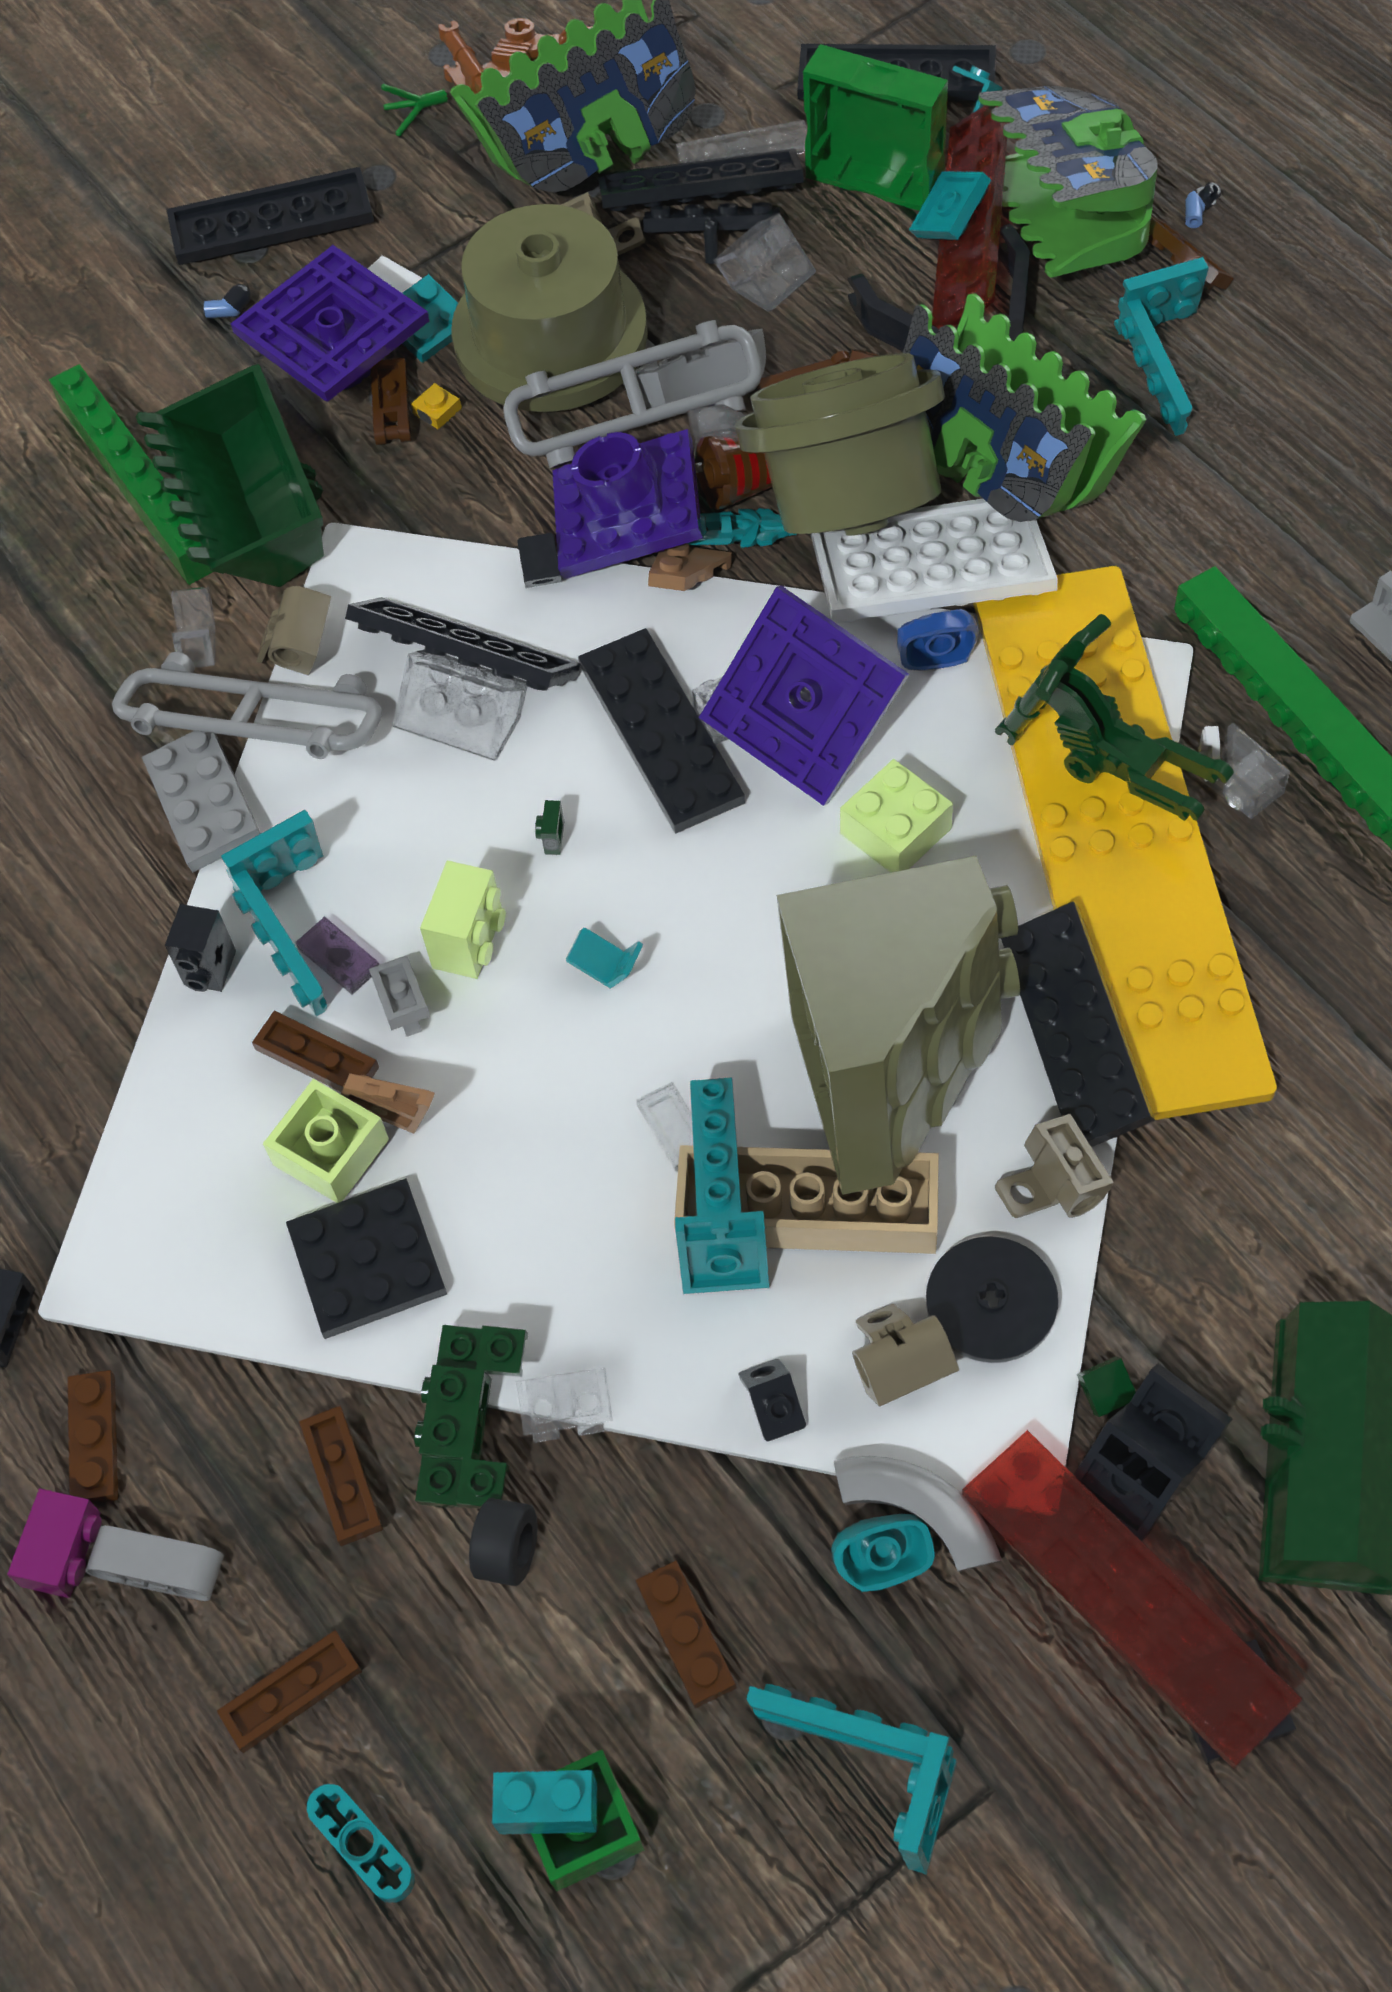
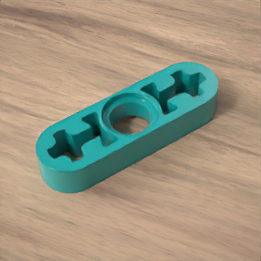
M324 1784L316 1788L307 1801V1814L313 1824L376 1896L388 1903L404 1900L411 1893L415 1883L414 1871L410 1864L341 1787L335 1784ZM325 1798L332 1802L338 1798L341 1799L336 1807L348 1820V1823L342 1829L329 1815H325L320 1819L319 1816L324 1811L320 1804ZM354 1813L357 1814V1818L350 1821ZM340 1830L338 1836L335 1838L333 1836V1833ZM358 1830L370 1831L373 1835L371 1850L364 1856L357 1857L351 1855L348 1850L350 1836ZM384 1848H386L388 1853L381 1856ZM379 1857L392 1871H396L400 1867L403 1869L398 1875L402 1883L397 1889L390 1885L386 1886L383 1890L380 1886L383 1885L385 1879L373 1865ZM372 1865L368 1873H365L364 1868Z

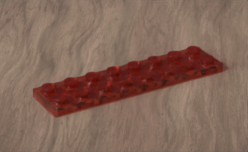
M985 105L950 128L946 171L984 172L991 179V182L985 191L983 201L976 207L968 221L966 231L959 239H939L932 311V326L938 329L945 325L955 326L960 323L969 294L976 293L984 302V309L994 302L1007 137L1003 135V126L1009 124V122H997L991 118V111L999 106Z
M1028 1430L962 1489V1495L1233 1769L1301 1703L1302 1698Z

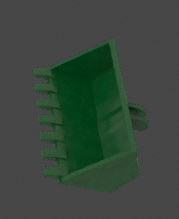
M260 364L252 365L155 413H137L136 419L139 425L158 430L159 433L146 434L144 437L146 445L167 454V456H155L152 459L154 467L157 470L174 474L176 478H163L160 482L162 489L165 492L182 496L184 501H171L169 504L171 512L174 515L191 519L193 524H180L177 528L181 537L200 542L202 546L189 547L186 553L191 561L209 565L210 570L213 572L226 573L281 587L324 556L321 533L323 517L316 502L317 499L322 497L323 488L317 481L314 482L317 475L315 469L299 461Z
M1371 1301L1299 1302L1285 1319H1280L1276 1323L1271 1397L1263 1399L1262 1409L1270 1415L1269 1424L1261 1426L1260 1435L1263 1440L1268 1442L1259 1581L1392 1596V1314Z

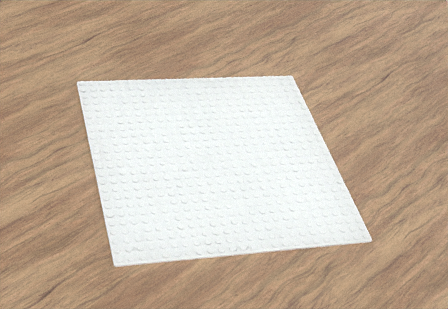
M329 523L326 525L322 535L324 556L311 565L304 584L305 588L332 596L317 658L309 675L301 674L275 664L268 683L333 691L342 675H355L366 684L367 692L365 696L371 697L379 703L382 710L380 722L372 737L364 745L352 750L331 749L324 759L312 757L307 752L306 746L248 738L236 769L235 777L260 833L265 832L306 809L314 822L323 857L319 858L309 869L298 870L283 878V881L275 888L260 892L322 987L323 997L327 1002V1010L316 1017L309 1005L304 1008L300 1006L290 988L295 985L289 973L285 976L279 973L271 958V955L275 953L269 942L265 945L261 944L251 927V924L256 922L250 912L243 915L232 897V893L235 892L233 890V883L228 877L227 867L222 858L201 868L187 905L219 910L236 949L222 992L209 989L205 992H199L188 988L183 984L168 955L40 1303L39 1315L46 1321L421 1394L424 1378L426 1376L431 1377L432 1365L437 1363L442 1325L482 1329V1325L522 1329L528 1332V1340H525L522 1361V1377L489 1375L492 1378L488 1402L489 1408L835 1476L834 1460L863 1456L887 1457L920 1466L938 1475L955 1487L969 1502L1043 1517H1054L1059 1510L1079 1383L1077 1374L1081 1370L1108 1193L1095 1208L1078 1217H1068L1060 1203L1055 1206L1032 1214L1014 1218L995 1190L998 1180L1030 1170L1033 1167L1034 1161L1024 1147V1144L1034 1126L1061 1117L1020 995L1001 1000L1002 1030L982 1066L972 1069L944 1123L939 1127H931L918 1151L919 1153H939L936 1254L766 1248L769 1288L683 1294L674 1226L680 1145H693L690 1081L732 1077L737 1147L829 1150L791 1019L776 895L891 873L840 834V807L892 759L898 761L953 803L952 829L911 868L977 856L989 888L1003 885L1009 886L1015 903L1018 926L1054 910L1012 749L1007 743L1008 735L1005 733L997 735L995 733V728L1003 720V715L976 614L971 613L976 619L979 634L968 662L956 666L929 670H909L903 667L897 647L898 628H901L906 622L918 619L919 617L952 610L933 608L927 611H912L891 616L862 618L851 622H835L910 675L830 802L823 806L701 720L745 794V804L675 834L581 667L578 678L564 682L561 686L550 687L547 691L536 690L526 685L527 680L515 676L514 679L501 678L493 675L491 668L482 665L480 667L462 665L458 662L459 657L450 654L438 656L424 651L425 646L413 642L411 645L401 644L391 640V634L382 631L380 633L362 631L358 629V623L345 619L348 604L384 597L579 663L578 656L646 628L699 717L778 585L713 576L706 581L696 583L694 587L686 591L648 586L651 567L618 563L567 579H563L561 576L562 582L525 588L520 554L517 548L340 523ZM783 586L832 620L825 592ZM1141 637L1172 740L1179 743L1193 647L1187 643ZM263 697L254 723L314 731L317 727L322 726L329 728L334 734L349 735L357 731L366 712ZM545 800L561 801L565 823L560 855L545 854L542 839H536L535 836L537 815H543ZM447 860L492 870L496 886L501 890L500 902L502 908L506 911L505 922L500 932L496 931L494 934L491 960L487 966H482L478 979L432 969L420 930ZM582 928H587L623 951L637 941L643 943V947L628 977L611 989L566 961V957ZM324 929L330 930V931L327 932V934H328L327 936H326V933H325ZM336 934L338 938L335 941H331L330 935ZM999 938V949H1002L1004 946L1001 938ZM328 949L348 950L351 953L352 963H349V961L346 963L352 964L350 966L352 968L347 972L344 971V968L342 970L331 968L328 959ZM404 956H408L430 1017L419 1021L422 1032L406 1037L403 1027L391 1031L369 971L370 968ZM348 977L349 983H341V980H343L341 978ZM352 982H353V985H354L355 989L349 988V987L352 986V984H351ZM274 1010L376 1059L379 1069L373 1076L374 1079L429 1090L435 1093L428 1111L414 1134L382 1121L389 1140L343 1201L407 1178L447 1295L324 1339L286 1222L334 1205L336 1202L275 1167L263 1146L267 1137L313 1080V1078L254 1049L252 1041ZM324 1084L325 1086H327V1087L331 1088L332 1090L336 1091L337 1093L341 1094L340 1091H338V1090H336V1089H334V1088H332V1087H330V1086ZM1117 1137L1092 1147L1110 1177ZM1020 1185L1011 1187V1195L1016 1201L1023 1204L1032 1202V1194L1027 1188ZM1000 1237L1013 1240L1028 1247L1045 1262L1057 1286L1058 1310L1050 1333L1032 1352L1015 1360L988 1363L967 1358L953 1350L960 1369L959 1371L880 1407L866 1394L853 1359L852 1351L871 1342L857 1327L855 1321L890 1304H895L906 1313L913 1324L929 1317L926 1307L928 1280L934 1266L947 1251L962 1242L974 1238ZM994 1291L986 1292L985 1299L982 1300H987L989 1307H997L998 1300L1001 1298H996ZM889 1317L878 1319L873 1323H879L881 1321L888 1319ZM780 1359L790 1372L806 1427L767 1442L762 1436L749 1392L740 1381L738 1373L771 1360ZM767 1372V1373L760 1374V1375L756 1376L755 1378H760V1377L767 1376V1375L771 1374L772 1372Z

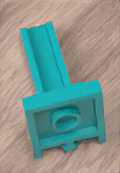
M1204 257L1124 279L1125 293L1124 297L1119 298L1118 303L1120 316L1119 319L1114 321L1118 334H1122L1126 340L1129 339L1133 347L1136 365L1143 368L1147 376L1149 392L1153 396L1156 395L1160 403L1162 419L1166 424H1170L1175 436L1186 432L1188 426L1186 418L1192 412V405L1154 327L1162 322L1176 318L1184 319L1193 313H1197L1209 269Z
M306 809L226 852L221 855V858L227 867L228 877L233 883V890L235 892L232 893V897L243 915L248 912L251 913L256 921L251 924V927L262 945L269 942L275 953L271 955V958L282 976L289 973L295 985L290 988L302 1008L309 1005L317 1017L327 1010V1002L323 997L322 987L260 892L275 888L283 881V878L298 870L309 869L319 858L323 857L314 822Z
M732 1077L690 1081L697 1216L675 1217L683 1294L769 1288L764 1211L741 1212Z
M766 1684L764 1690L750 1686L747 1701L759 1719L914 1763L907 1784V1793L913 1794L908 1813L901 1811L898 1816L893 1840L899 1842L898 1849L907 1868L927 1875L957 1764V1759L952 1758L953 1748L948 1746L949 1737L930 1732L929 1737H927L928 1732L925 1729L909 1723H900L899 1728L881 1723V1717L863 1710H855L854 1715L836 1711L837 1706L834 1703L822 1698L810 1697L809 1702L791 1698L792 1693L776 1685Z

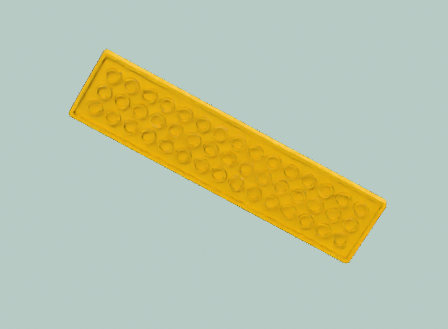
M1109 566L1057 575V591L973 603L1003 719L1014 709L1016 699L1019 696L1023 697L1041 673V669L1052 661L1059 650L1077 632L1085 628L1099 614H1103L1110 620L1111 626L1086 647L1083 656L1074 668L1090 677L1103 695L1115 697V703L1118 705L1117 710L1120 711V718H1122L1123 722L1130 726L1133 724L1141 726L1145 731V735L1153 740L1163 737L1172 740L1122 571L1119 567ZM1047 704L1044 709H1039V716L1028 723L1021 737L1014 745L1010 746L1053 909L1055 910L1073 901L1080 909L1155 1120L1271 1101L1274 1098L1277 1085L1197 821L1193 820L1190 815L1183 821L1179 816L1129 793L1127 782L1110 773H1100L1092 783H1084L1074 778L1064 765V759L1071 750L1063 747V741L1060 739L1061 734L1058 733V727L1055 725L1056 720L1060 716L1054 708ZM1164 761L1151 779L1185 796H1189L1181 768Z

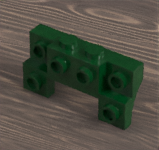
M442 1325L437 1363L432 1365L431 1377L426 1376L422 1384L421 1400L422 1403H426L424 1421L419 1420L417 1422L414 1436L415 1447H419V1454L422 1456L415 1498L418 1504L445 1508H481L483 1503L489 1498L503 1499L506 1472L509 1471V1465L502 1462L480 1460L492 1378L489 1375L522 1377L525 1340H528V1332L526 1330L482 1325V1329Z

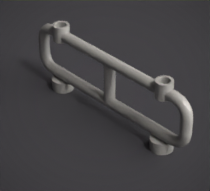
M711 320L695 326L697 334L548 378L546 371L532 373L525 377L527 384L512 390L505 400L503 406L504 419L514 446L523 454L532 457L546 455L549 468L555 469L572 463L575 455L573 446L586 443L598 436L606 437L608 433L627 431L715 404L719 418L736 415L746 410L742 396L754 391L762 377V363L756 343L751 334L744 328L736 325L717 327L716 320ZM729 339L737 340L741 344L748 366V375L744 380L646 409L634 370L635 367L695 349L711 347ZM618 372L621 373L632 414L539 442H531L525 437L517 410L522 401L543 397L557 390Z
M180 652L170 653L163 662L161 669L146 668L129 675L115 694L112 702L114 713L120 719L131 722L132 728L142 735L151 734L157 725L306 746L309 755L316 759L326 758L331 749L352 750L364 745L372 737L382 715L379 703L373 698L365 696L367 692L366 684L359 677L352 674L342 675L333 691L193 673L195 670L193 661L187 655ZM147 683L245 695L230 720L160 711L150 703H143L139 708L128 706L136 690ZM261 697L366 712L357 731L349 735H337L329 728L322 726L317 727L314 731L247 722Z

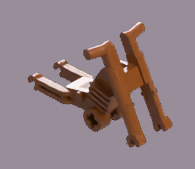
M512 19L505 24L506 39L501 38L497 47L491 53L492 60L487 64L481 65L475 57L474 50L461 37L458 22L451 21V27L446 28L444 24H439L440 39L452 53L456 68H450L448 64L443 66L445 80L453 82L455 86L459 84L467 85L474 93H479L482 88L480 77L486 68H494L503 77L508 76L510 73V56L514 52L520 51L525 53L531 61L536 60L539 55L538 41L545 35L536 33L534 23L529 19ZM566 30L561 34L549 35L554 37L560 45L564 44L567 39Z

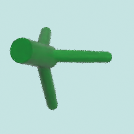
M387 84L381 85L383 91L408 99L384 104V110L414 107L396 130L395 134L398 137L403 134L423 108L448 101L444 89L416 95Z

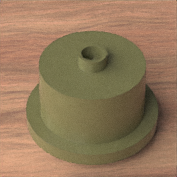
M529 205L498 215L483 225L470 239L463 253L461 266L465 293L455 309L451 333L455 356L462 374L477 391L487 398L504 405L507 396L512 390L527 384L525 378L527 375L546 371L549 378L646 348L647 319L642 296L630 278L619 269L617 249L610 232L593 216L581 210L563 205ZM618 372L557 390L543 397L524 400L519 404L518 409L551 412L580 407L614 391L623 383L621 373Z
M897 353L862 358L820 368L779 381L755 392L750 397L754 412L744 416L734 425L742 451L764 453L783 528L788 533L812 534L844 529L845 535L848 536L870 533L886 527L889 524L887 518L919 507L941 493L926 410L939 404L945 398L940 372L931 369L917 370L912 354Z

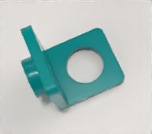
M955 65L952 71L983 84L981 92L1002 90L1001 86L988 80L990 73L972 66L969 72ZM977 100L971 117L986 124L994 106H986L982 112L983 104Z
M582 928L566 957V961L611 989L628 977L643 947V943L637 941L623 951L587 928Z

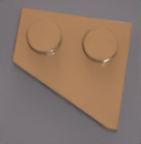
M688 544L659 551L649 571L648 586L686 591L694 587L696 583L712 578L713 568L730 569L732 552L689 547Z
M349 1074L341 1091V1095L381 1117L382 1121L413 1134L428 1111L435 1095L434 1092L355 1074Z

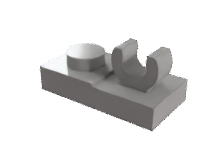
M408 956L370 968L369 971L391 1031L403 1027L406 1037L422 1032L419 1021L430 1017Z

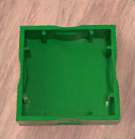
M820 44L803 70L804 111L807 119V135L805 139L806 178L846 190L868 193L884 201L920 211L939 175L945 169L948 80Z

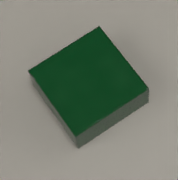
M1113 1357L1077 1374L1091 1410L1097 1417L1127 1405L1136 1394L1123 1360L1120 1357Z

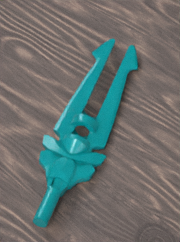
M759 508L756 511L738 509L739 515H734L730 511L700 513L703 539L686 544L731 545L734 542H741L740 548H746L756 544L760 546L772 545L777 539L797 534L784 531L780 515L775 514L770 509Z

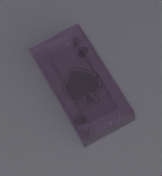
M325 916L296 941L298 949L351 995L372 978L369 969L380 965L375 958Z

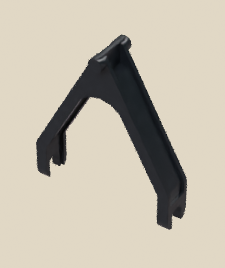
M1007 224L996 228L1006 241L998 244L999 248H996V253L1013 279L1009 310V336L1012 341H1015L1017 336L1022 334L1024 330L1030 251L1014 226ZM862 273L848 277L847 280L854 290V293L848 294L849 303L866 332L903 352L913 315L879 299ZM932 326V331L937 334L939 329Z

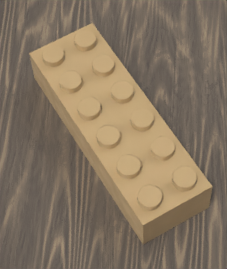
M680 1145L675 1217L697 1216L693 1145ZM737 1147L741 1212L764 1211L766 1248L936 1254L939 1153L918 1152L912 1163L902 1168L893 1185L842 1195L829 1150Z

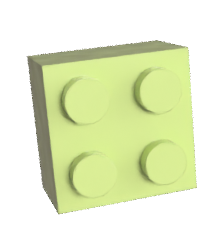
M892 759L840 807V834L889 872L910 869L952 829L953 803L898 761Z
M446 861L420 927L432 969L478 979L482 966L489 964L493 952L492 939L496 931L500 932L502 930L506 911L502 908L500 902L501 890L496 886L492 870Z
M313 1079L264 1141L263 1146L275 1167L334 1202L339 1203L345 1199L389 1138L381 1117Z

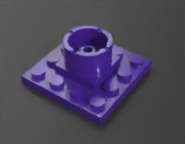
M332 245L231 323V327L235 335L324 401L328 402L342 390L360 384L362 379L367 378L371 374V367L430 320L427 310Z
M688 429L669 433L642 443H638L635 437L623 432L608 433L606 437L598 436L585 443L576 452L572 459V464L552 470L558 570H560L563 579L703 539L693 443Z
M781 585L777 586L698 718L824 806L830 802L910 674Z

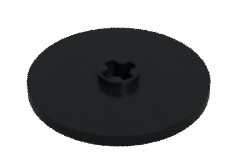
M980 1237L956 1245L939 1259L928 1280L926 1307L928 1316L934 1315L939 1320L954 1351L973 1360L1000 1363L1027 1355L1045 1340L1056 1319L1058 1291L1050 1269L1031 1249L1010 1239ZM994 1291L996 1298H1001L998 1300L997 1307H989L988 1301L982 1300L985 1299L986 1292Z

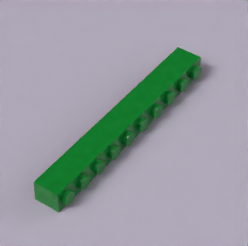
M1216 566L1179 585L1174 607L1179 620L1184 624H1188L1198 635L1201 644L1206 649H1211L1221 660L1225 671L1230 675H1234L1240 681L1247 695L1252 700L1258 701L1268 712L1272 723L1277 727H1281L1292 739L1295 748L1301 754H1305L1315 764L1320 776L1324 780L1330 781L1341 793L1346 805L1351 809H1355L1366 821L1369 830L1375 836L1380 837L1392 850V756Z

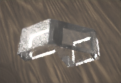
M210 587L173 590L171 598L177 628L172 632L175 652L187 655L193 661L195 668L215 665V618Z

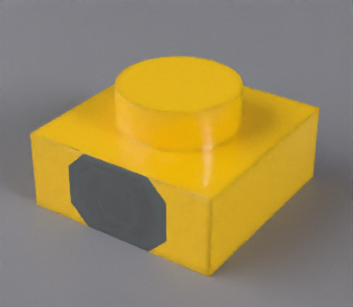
M435 383L411 403L413 414L438 430L462 409L458 397Z

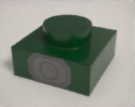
M545 800L543 815H537L535 836L536 839H542L544 853L547 855H560L565 823L561 801Z

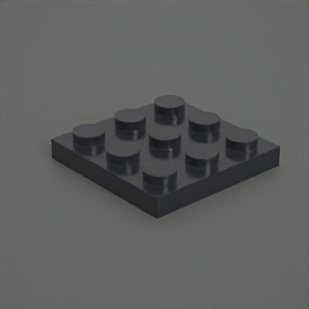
M407 1178L286 1222L324 1339L447 1295Z

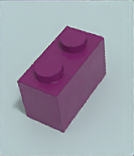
M39 1488L7 1575L20 1587L71 1598L74 1587L80 1585L85 1575V1556L90 1542L94 1543L96 1541L102 1523L101 1512L89 1499Z

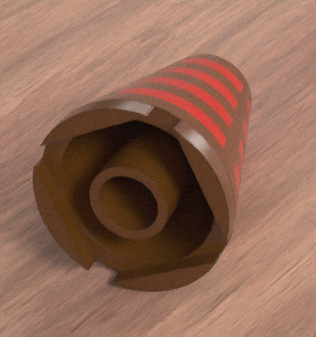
M708 436L702 437L698 441L695 452V464L702 463V472L696 473L700 492L705 497L710 509H724L772 487L763 452L742 451L738 438Z

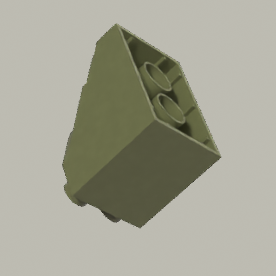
M977 856L776 895L791 1019L842 1195L893 1185L902 1168L911 1164L916 1157L931 1127L942 1126L972 1069L982 1066L1002 1030L1001 1000L1020 995L1019 975L1014 955L1009 947L999 949L998 941L999 938L1014 936L1018 933V920L1014 899L1008 885L989 888Z

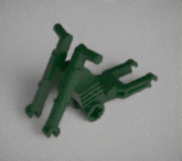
M1099 614L1085 628L1077 632L1059 650L1052 661L1041 669V673L1023 697L1019 696L1016 699L1011 713L995 728V733L997 735L1007 734L1009 737L1007 743L1014 745L1023 734V730L1028 723L1039 716V709H1044L1049 704L1060 716L1056 720L1055 725L1058 727V733L1061 734L1060 739L1063 741V747L1071 750L1064 759V765L1074 778L1084 783H1092L1100 773H1110L1127 782L1129 793L1179 816L1183 821L1189 815L1193 820L1197 821L1205 811L1204 806L1197 799L1185 796L1152 780L1151 777L1164 761L1206 779L1213 784L1218 778H1220L1221 782L1227 783L1234 774V771L1223 760H1214L1167 737L1153 740L1145 735V731L1141 726L1136 724L1130 726L1123 722L1122 718H1120V711L1117 710L1118 705L1115 703V697L1103 695L1090 677L1074 668L1083 656L1086 647L1111 626L1110 620L1105 615Z

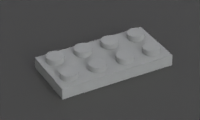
M192 731L142 756L186 864L192 872L221 859V855L261 834L215 733Z

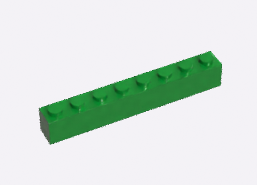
M78 364L50 378L49 382L60 409L186 583L190 585L213 573L209 565L197 563L188 558L186 551L189 547L202 546L200 542L181 537L177 528L180 524H193L191 519L174 515L169 507L171 501L181 500L177 495L165 492L162 489L160 482L164 477L154 467L150 458L82 366Z

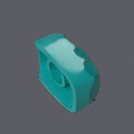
M893 1514L861 1520L839 1532L831 1547L832 1560L838 1573L861 1592L886 1589L910 1580L928 1570L935 1558L929 1529L925 1522L915 1514Z

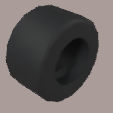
M489 1498L483 1503L474 1522L469 1546L470 1571L475 1579L511 1586H518L525 1579L534 1557L537 1541V1514L532 1505Z

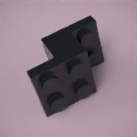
M1158 1363L1150 1370L1132 1400L1108 1420L1067 1487L1138 1543H1141L1149 1535L1167 1506L1191 1483L1233 1419Z

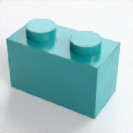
M592 1770L493 1772V1826L499 1834L597 1832V1781Z

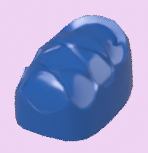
M963 609L931 613L906 622L901 628H898L897 647L901 664L909 670H929L956 666L968 662V658L978 640L979 632L976 619L971 613Z

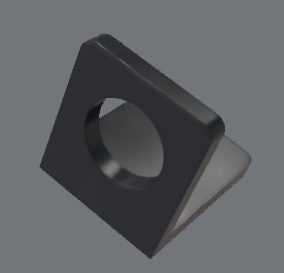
M552 533L522 537L517 540L525 588L562 582L560 570H558L554 535Z
M774 1359L738 1373L740 1381L749 1392L765 1441H772L806 1427L790 1372L780 1359ZM767 1372H772L771 1374H769V1375H767V1376L760 1377V1378H755L756 1376H758V1375H760V1374L767 1373Z

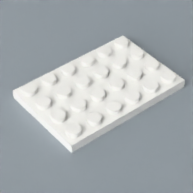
M984 499L914 508L887 518L889 524L886 527L866 534L848 536L845 535L844 529L811 534L831 618L834 622H851L862 618L891 616L898 613L927 611L933 608L954 605L963 606L968 603L1003 600L1010 597L1039 595L1045 592L1057 591L1058 578L1037 520L1018 522L1008 519L992 508Z

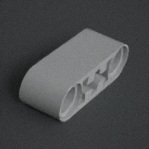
M101 1526L85 1571L96 1578L199 1601H209L224 1555L213 1548L113 1526Z

